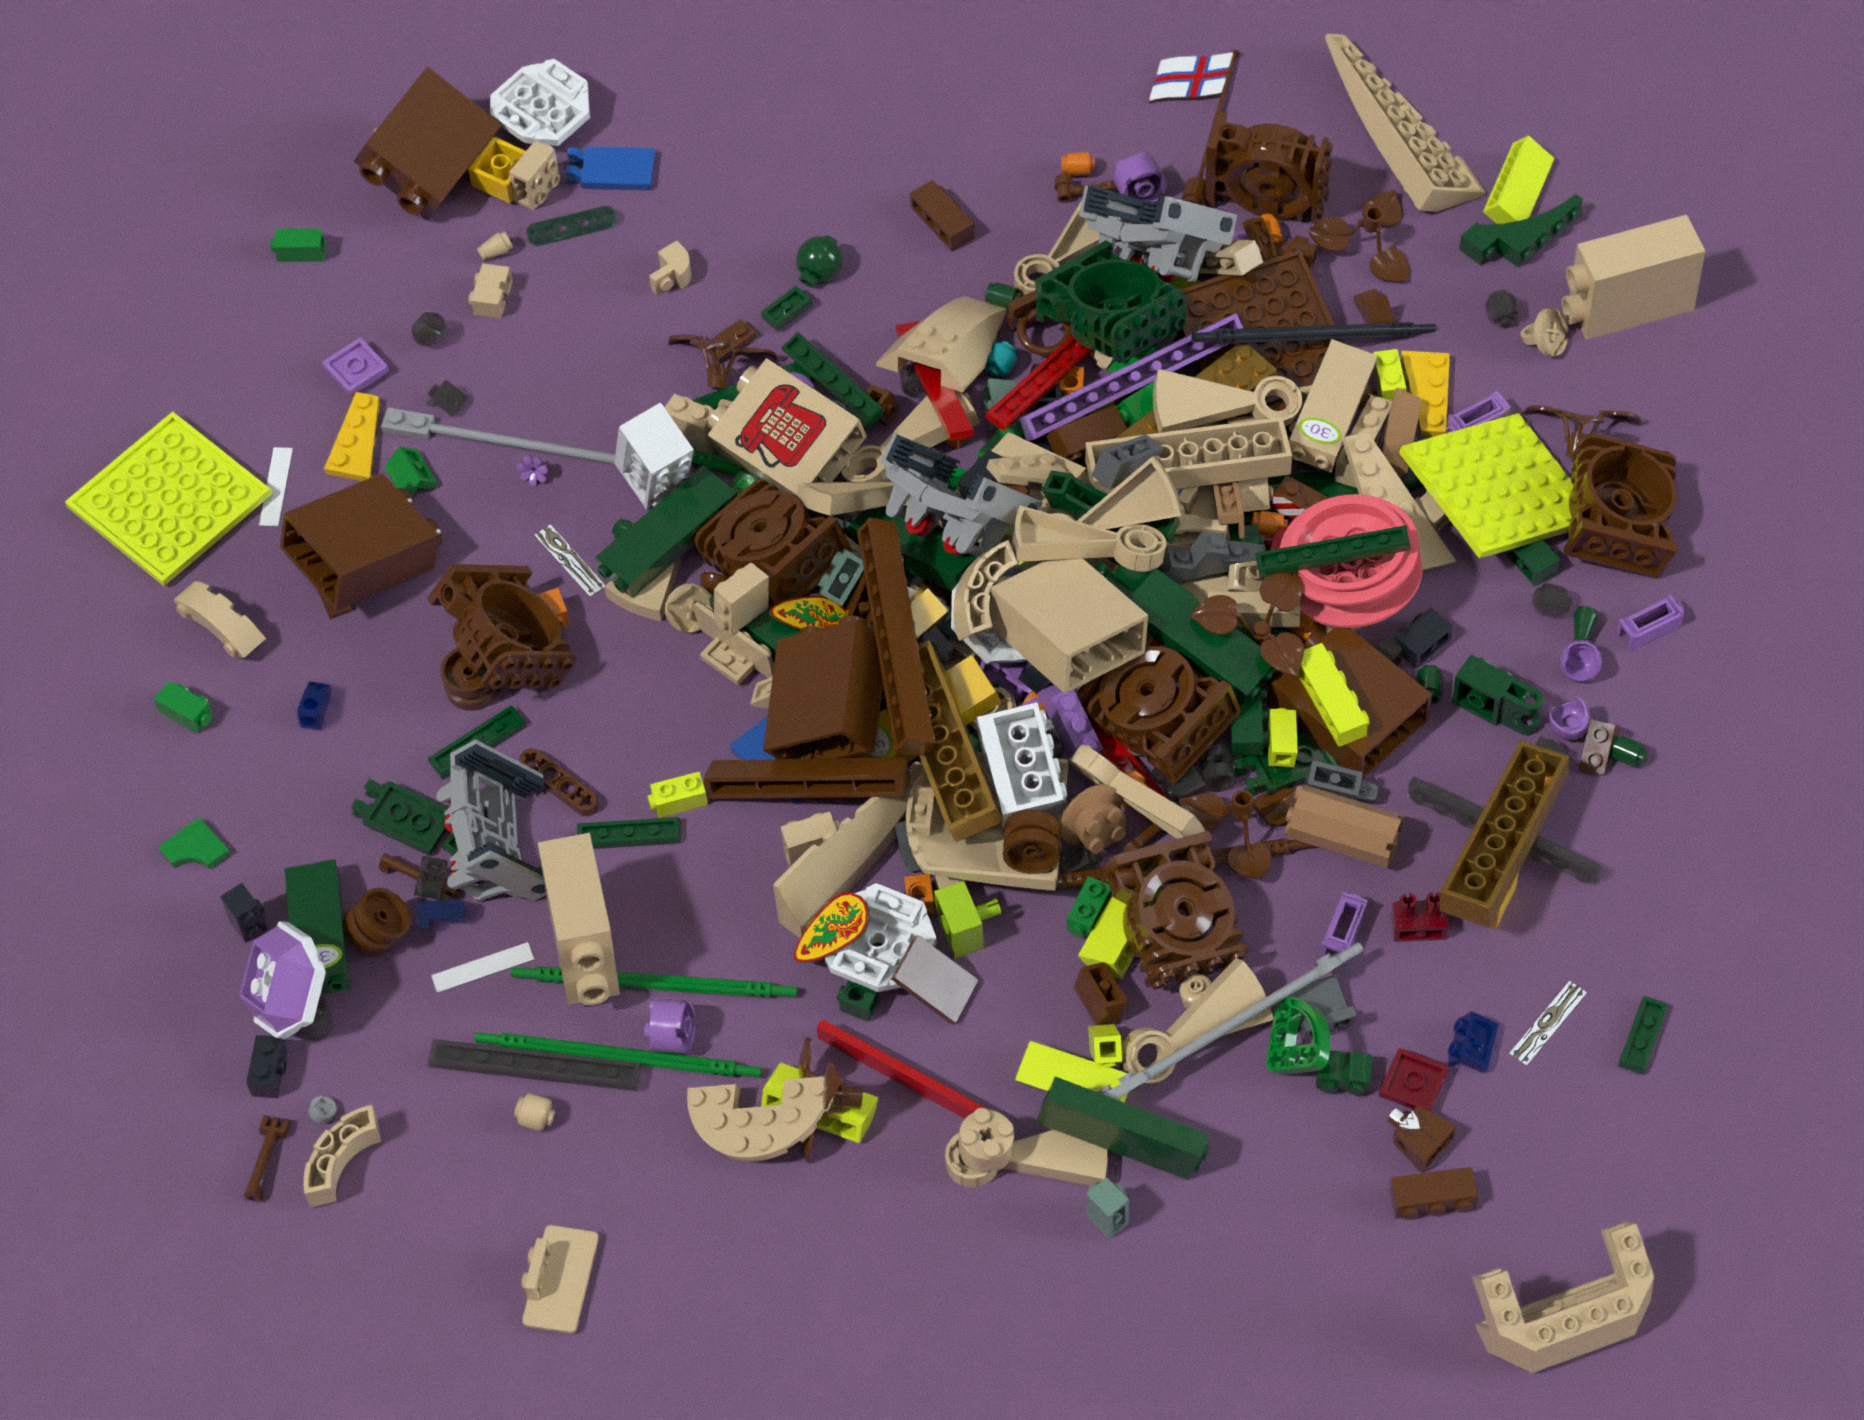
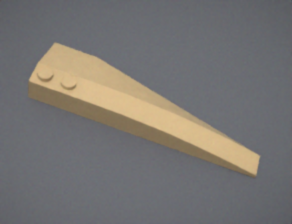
M1326 34L1325 39L1335 65L1362 122L1382 156L1404 187L1405 192L1413 200L1415 207L1419 211L1438 212L1483 197L1486 192L1465 161L1460 156L1454 158L1449 152L1451 147L1446 141L1441 143L1434 136L1436 131L1431 126L1421 122L1423 117L1399 92L1395 94L1392 92L1390 82L1386 78L1381 80L1375 74L1376 68L1371 63L1361 59L1363 54L1345 35Z
M916 761L910 766L911 780L903 797H872L856 810L853 819L847 817L840 823V827L835 834L830 831L823 836L824 843L819 847L814 844L807 849L773 884L780 924L800 938L811 921L827 903L837 895L849 892L872 868L896 839L895 823L906 821L909 794L914 781H917L921 774L922 763Z

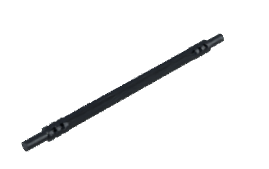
M1400 322L1215 329L1214 332L1192 333L1191 338L1192 342L1232 344L1412 337L1415 334L1435 332L1436 326L1435 324Z

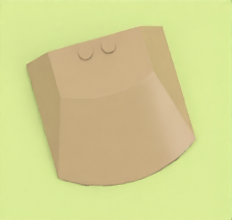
M977 752L984 773L992 790L983 752ZM1058 759L1061 771L1059 773V783L1064 782L1067 791L1069 761L1067 759ZM923 766L921 774L917 781H914L909 794L906 809V830L912 854L925 874L1014 887L1056 890L1059 862L1050 871L1040 874L1021 873L1008 867L1003 860L1004 828H1002L1001 823L956 842L947 829ZM1063 813L1053 815L1059 823L1061 822Z

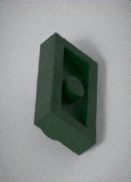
M795 285L762 310L761 318L778 331L812 305V298Z

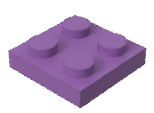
M361 337L321 362L323 369L350 397L389 372L388 365Z

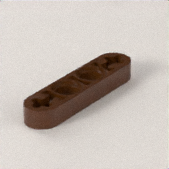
M529 748L520 754V763L543 775L547 771L557 773L555 778L551 780L543 778L544 788L579 815L586 817L596 813L598 810L596 795L537 749ZM528 759H530V760L536 759L537 765H535L533 762H529V763L527 764V760H528ZM565 785L575 787L574 791L569 794L562 793L561 789ZM579 795L584 802L587 803L590 801L591 805L588 806L587 804H585L582 806L581 800L578 798Z

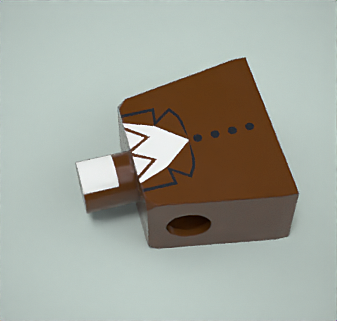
M1417 1106L1408 1116L1396 1108L1387 1119L1389 1123L1397 1128L1393 1137L1394 1145L1422 1173L1455 1138V1124L1420 1106Z

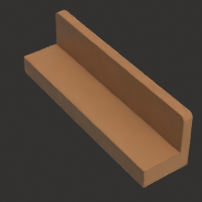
M1396 388L1392 398L1382 453L1401 479L1408 472L1409 466L1399 454L1401 446L1414 442L1422 399L1400 388Z
M1238 481L1212 484L1219 524L1237 523L1239 539H1244V513Z

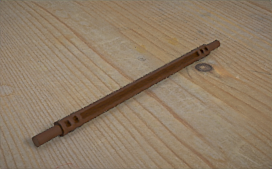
M1287 838L1262 842L1269 848L1271 856L1288 854L1290 850L1314 847L1313 845L1294 839L1288 840ZM1233 847L1211 850L1215 865L1228 863V854ZM1103 868L1058 875L1056 888H1059L1060 891L1083 887L1088 876L1102 881L1099 873ZM1142 873L1143 877L1148 876L1147 873ZM1033 889V892L1043 891V889Z

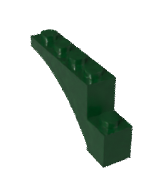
M1575 194L1559 206L1521 221L1502 224H1479L1476 222L1461 235L1459 250L1480 266L1487 260L1493 259L1496 253H1498L1518 268L1524 262H1529L1540 248H1545L1555 235H1560L1570 222L1576 221L1581 216L1583 198Z
M1051 470L1041 490L1052 508L1073 511L1078 520L1108 495L1084 483L1071 473ZM1177 517L1139 524L1157 529L1164 535L1166 542L1171 543L1180 521ZM1122 527L1111 528L1106 530L1117 533Z

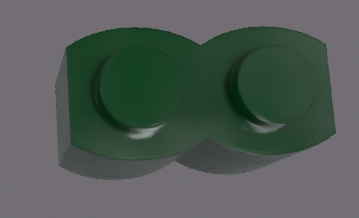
M1330 1050L1327 1065L1322 1070L1317 1071L1316 1089L1328 1094L1342 1090L1355 1096L1369 1093L1372 1055L1360 1052L1343 1053Z

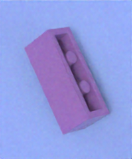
M1052 683L1037 693L1070 758L1081 744L1091 746V749L1097 753L1103 749L1074 689L1064 694Z

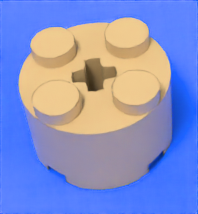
M979 1108L970 1114L961 1124L959 1132V1152L964 1164L979 1173H988V1171L1000 1170L1005 1167L1010 1161L1013 1152L1014 1131L1012 1123L1001 1113L985 1108Z

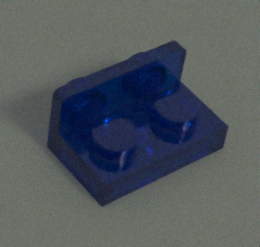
M1473 1011L1459 1017L1453 1027L1455 1034L1448 1048L1449 1059L1447 1064L1453 1067L1458 1063H1462L1480 1073L1486 1072L1489 1067L1499 1024Z

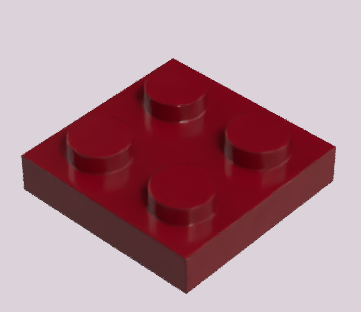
M1398 1048L1379 1091V1097L1413 1110L1420 1106L1431 1112L1449 1071V1066Z

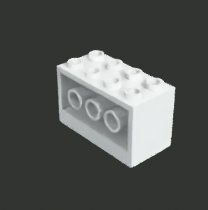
M661 402L619 426L614 464L647 510L657 505L689 477L693 448Z
M1038 703L977 717V733L993 794L1004 821L1001 822L1002 828H1004L1007 818L1014 813L1024 810H1038L1053 816L1062 814L1063 805L1067 804V792L1064 782L1059 783V773H1061L1057 758H1052L1054 756L1051 734H1046V714L1044 709L1039 710Z

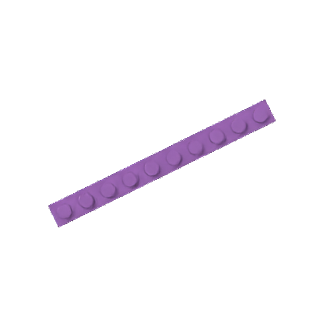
M1233 314L1195 333L1214 332L1215 329L1243 328L1237 314ZM1192 334L1020 417L1017 421L1026 440H1034L1154 381L1158 369L1173 372L1228 344L1192 342Z

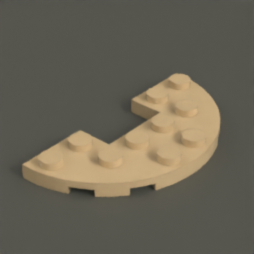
M824 1076L784 1080L782 1104L774 1106L738 1108L740 1087L736 1084L688 1088L687 1092L689 1115L700 1137L716 1151L728 1158L740 1161L771 1159L788 1152L787 1149L798 1141L803 1142L818 1127L816 1123L824 1111L828 1112L833 1098L828 1109H823Z

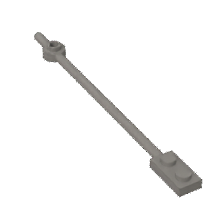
M387 408L381 425V430L384 433L428 440L431 433L610 464L615 462V454L435 424L434 415Z
M1357 942L1334 957H1331L1330 953L1316 961L1318 964L1316 968L1136 1075H1134L1133 1071L1118 1079L1121 1084L1113 1089L1109 1084L1097 1092L1114 1099L1120 1098L1363 952V947Z

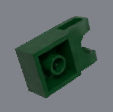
M1470 654L1455 675L1452 703L1494 726L1501 723L1521 735L1529 736L1534 734L1539 728L1540 716L1538 711L1543 705V695L1539 690L1513 677L1508 671L1500 670L1489 664L1487 660ZM1532 698L1536 702L1534 704H1527L1525 699ZM1521 717L1531 720L1532 724L1523 725L1520 720Z

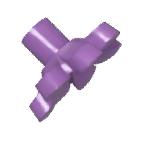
M527 455L523 458L524 462L517 464V470L523 471L520 474V478L523 481L529 478L530 486H536L538 480L541 483L546 481L548 466L543 465L540 457L533 459L531 455Z

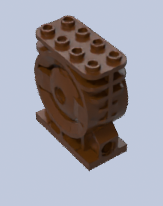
M1218 111L1206 150L1205 206L1214 209L1217 200L1237 203L1243 209L1259 216L1272 214L1276 219H1287L1297 216L1299 221H1303L1306 210L1312 211L1311 223L1316 224L1318 220L1323 218L1325 206L1322 205L1329 198L1330 188L1326 187L1329 186L1331 173L1327 172L1330 171L1332 158L1328 157L1331 156L1333 143L1329 142V137H1324L1319 148L1315 143L1314 134H1310L1308 137L1294 128L1280 124H1257L1246 128L1243 125L1227 122V113Z
M1590 433L1581 439L1572 454L1573 464L1571 471L1573 475L1571 483L1573 488L1569 496V510L1572 521L1569 524V540L1564 546V555L1658 579L1677 553L1678 544L1673 543V533L1666 527L1677 499L1676 486L1673 481L1676 477V456L1668 451L1657 450L1598 433Z
M762 478L749 485L707 522L695 536V545L704 562L723 575L731 577L738 569L744 568L749 563H753L769 577L768 603L772 607L784 600L804 597L819 584L825 572L830 574L834 567L831 561L837 551L842 553L844 548L852 552L837 519L832 516L827 519L822 516L811 518L794 495L779 491L776 486Z
M451 564L427 598L431 606H443L448 614L457 619L453 626L455 644L463 657L475 668L476 674L482 677L481 683L485 688L554 689L562 683V680L574 667L577 660L575 654L569 651L570 646L568 642L562 640L561 626L555 613L544 600L531 590L527 583L533 574L529 566Z
M1148 634L1146 635L1144 654L1089 681L1077 693V697L1090 722H1093L1098 729H1104L1107 735H1114L1126 749L1136 754L1145 755L1148 762L1163 772L1166 779L1172 784H1175L1242 712L1230 684L1224 680L1220 683L1212 677L1199 679L1182 655L1166 646L1161 647L1160 642L1155 638H1150ZM1178 679H1179V681H1180V691H1179V694H1178V687H1177V684H1176V681H1177Z
M1209 831L1114 855L1099 873L1102 882H1108L1113 897L1126 904L1123 913L1124 933L1131 949L1134 951L1135 957H1139L1142 960L1139 969L1140 972L1147 973L1148 977L1144 981L1146 987H1152L1153 990L1163 988L1168 985V982L1175 980L1176 983H1182L1189 975L1202 974L1208 976L1214 973L1215 969L1223 968L1225 970L1235 958L1242 960L1247 957L1246 953L1250 950L1248 944L1241 943L1240 939L1244 936L1243 930L1236 929L1235 927L1238 918L1235 915L1232 896L1224 882L1213 872L1216 863L1209 848V844L1212 841ZM1144 872L1148 874V876L1145 879L1142 875V873ZM1162 884H1170L1159 893L1153 906L1143 908V904L1153 901L1156 890ZM1178 909L1184 910L1187 916L1180 914ZM1213 922V930L1207 937L1195 942H1186L1201 937Z

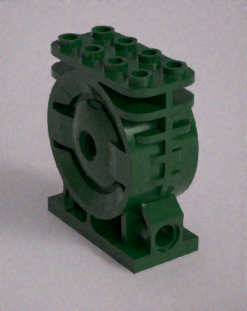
M1107 240L1035 279L1037 320L1042 323L1050 319L1054 321H1069L1071 333L1080 344L1092 350L1101 351L1104 355L1112 357L1117 363H1123L1182 329L1186 323L1185 292L1175 288L1171 283H1165L1150 267L1139 262L1123 260L1114 255L1113 245Z

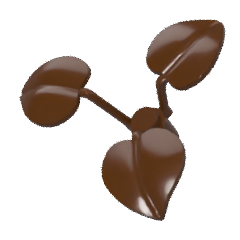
M1395 189L1381 192L1367 200L1362 208L1363 219L1358 220L1357 225L1350 231H1348V224L1336 216L1325 217L1309 228V235L1313 241L1321 248L1332 252L1347 249L1350 245L1349 236H1352L1361 226L1368 233L1375 232L1379 254L1372 256L1370 260L1372 274L1383 281H1406L1409 274V266L1405 255L1395 247H1389L1384 252L1381 248L1382 229L1380 227H1393L1400 222L1402 217V210Z
M688 334L669 336L668 345L682 340H692L690 344L702 349L707 368L706 374H708L707 387H727V374H731V368L737 356L759 353L769 355L777 360V355L768 349H736L732 353L727 368H725V363L716 362V346H731V343L719 340L706 341L709 340V337ZM710 348L712 354V363H710L709 356L707 350Z
M1531 405L1523 413L1525 415L1530 412L1549 411L1562 417L1566 436L1565 442L1568 443L1566 456L1572 457L1581 439L1587 435L1582 433L1583 425L1589 422H1595L1590 433H1595L1600 423H1604V417L1617 416L1625 418L1638 426L1641 422V418L1637 414L1615 410H1599V416L1596 417L1567 412L1545 405ZM1568 418L1579 421L1578 431L1572 432V436H1570Z
M1292 572L1275 573L1267 576L1262 581L1259 589L1260 596L1264 602L1271 605L1265 620L1256 621L1251 627L1248 626L1240 613H1236L1237 602L1226 595H1214L1205 599L1192 613V620L1199 623L1205 630L1217 635H1225L1233 631L1237 625L1236 618H1238L1245 628V633L1250 634L1249 638L1261 647V656L1268 665L1284 674L1294 677L1298 676L1304 657V645L1301 639L1288 632L1281 633L1275 637L1271 634V627L1269 625L1275 606L1282 612H1289L1299 604L1302 596V584L1296 574Z
M1285 788L1271 795H1267L1265 792L1256 799H1253L1250 792L1240 790L1234 793L1232 802L1228 803L1227 809L1221 797L1210 793L1180 798L1179 803L1180 807L1192 813L1198 819L1205 830L1216 829L1220 824V818L1225 819L1231 810L1238 820H1243L1245 845H1237L1230 850L1228 864L1235 873L1250 879H1257L1266 874L1270 868L1271 852L1262 842L1250 845L1248 818L1252 816L1254 810L1258 818L1265 817L1269 824L1283 825L1288 823L1286 821L1287 812L1290 806H1295L1294 796L1297 788Z
M805 1037L799 1057L800 1078L820 1077L814 1075L810 1069V1042L812 1041L810 1037ZM828 1063L825 1071L822 1103L823 1109H828L833 1098L832 1102L837 1104V1107L830 1108L828 1112L824 1111L823 1115L844 1112L845 1108L860 1109L863 1100V1089L841 1084L843 1079L837 1074L832 1063ZM814 1132L801 1142L803 1155L806 1161L811 1164L809 1155Z

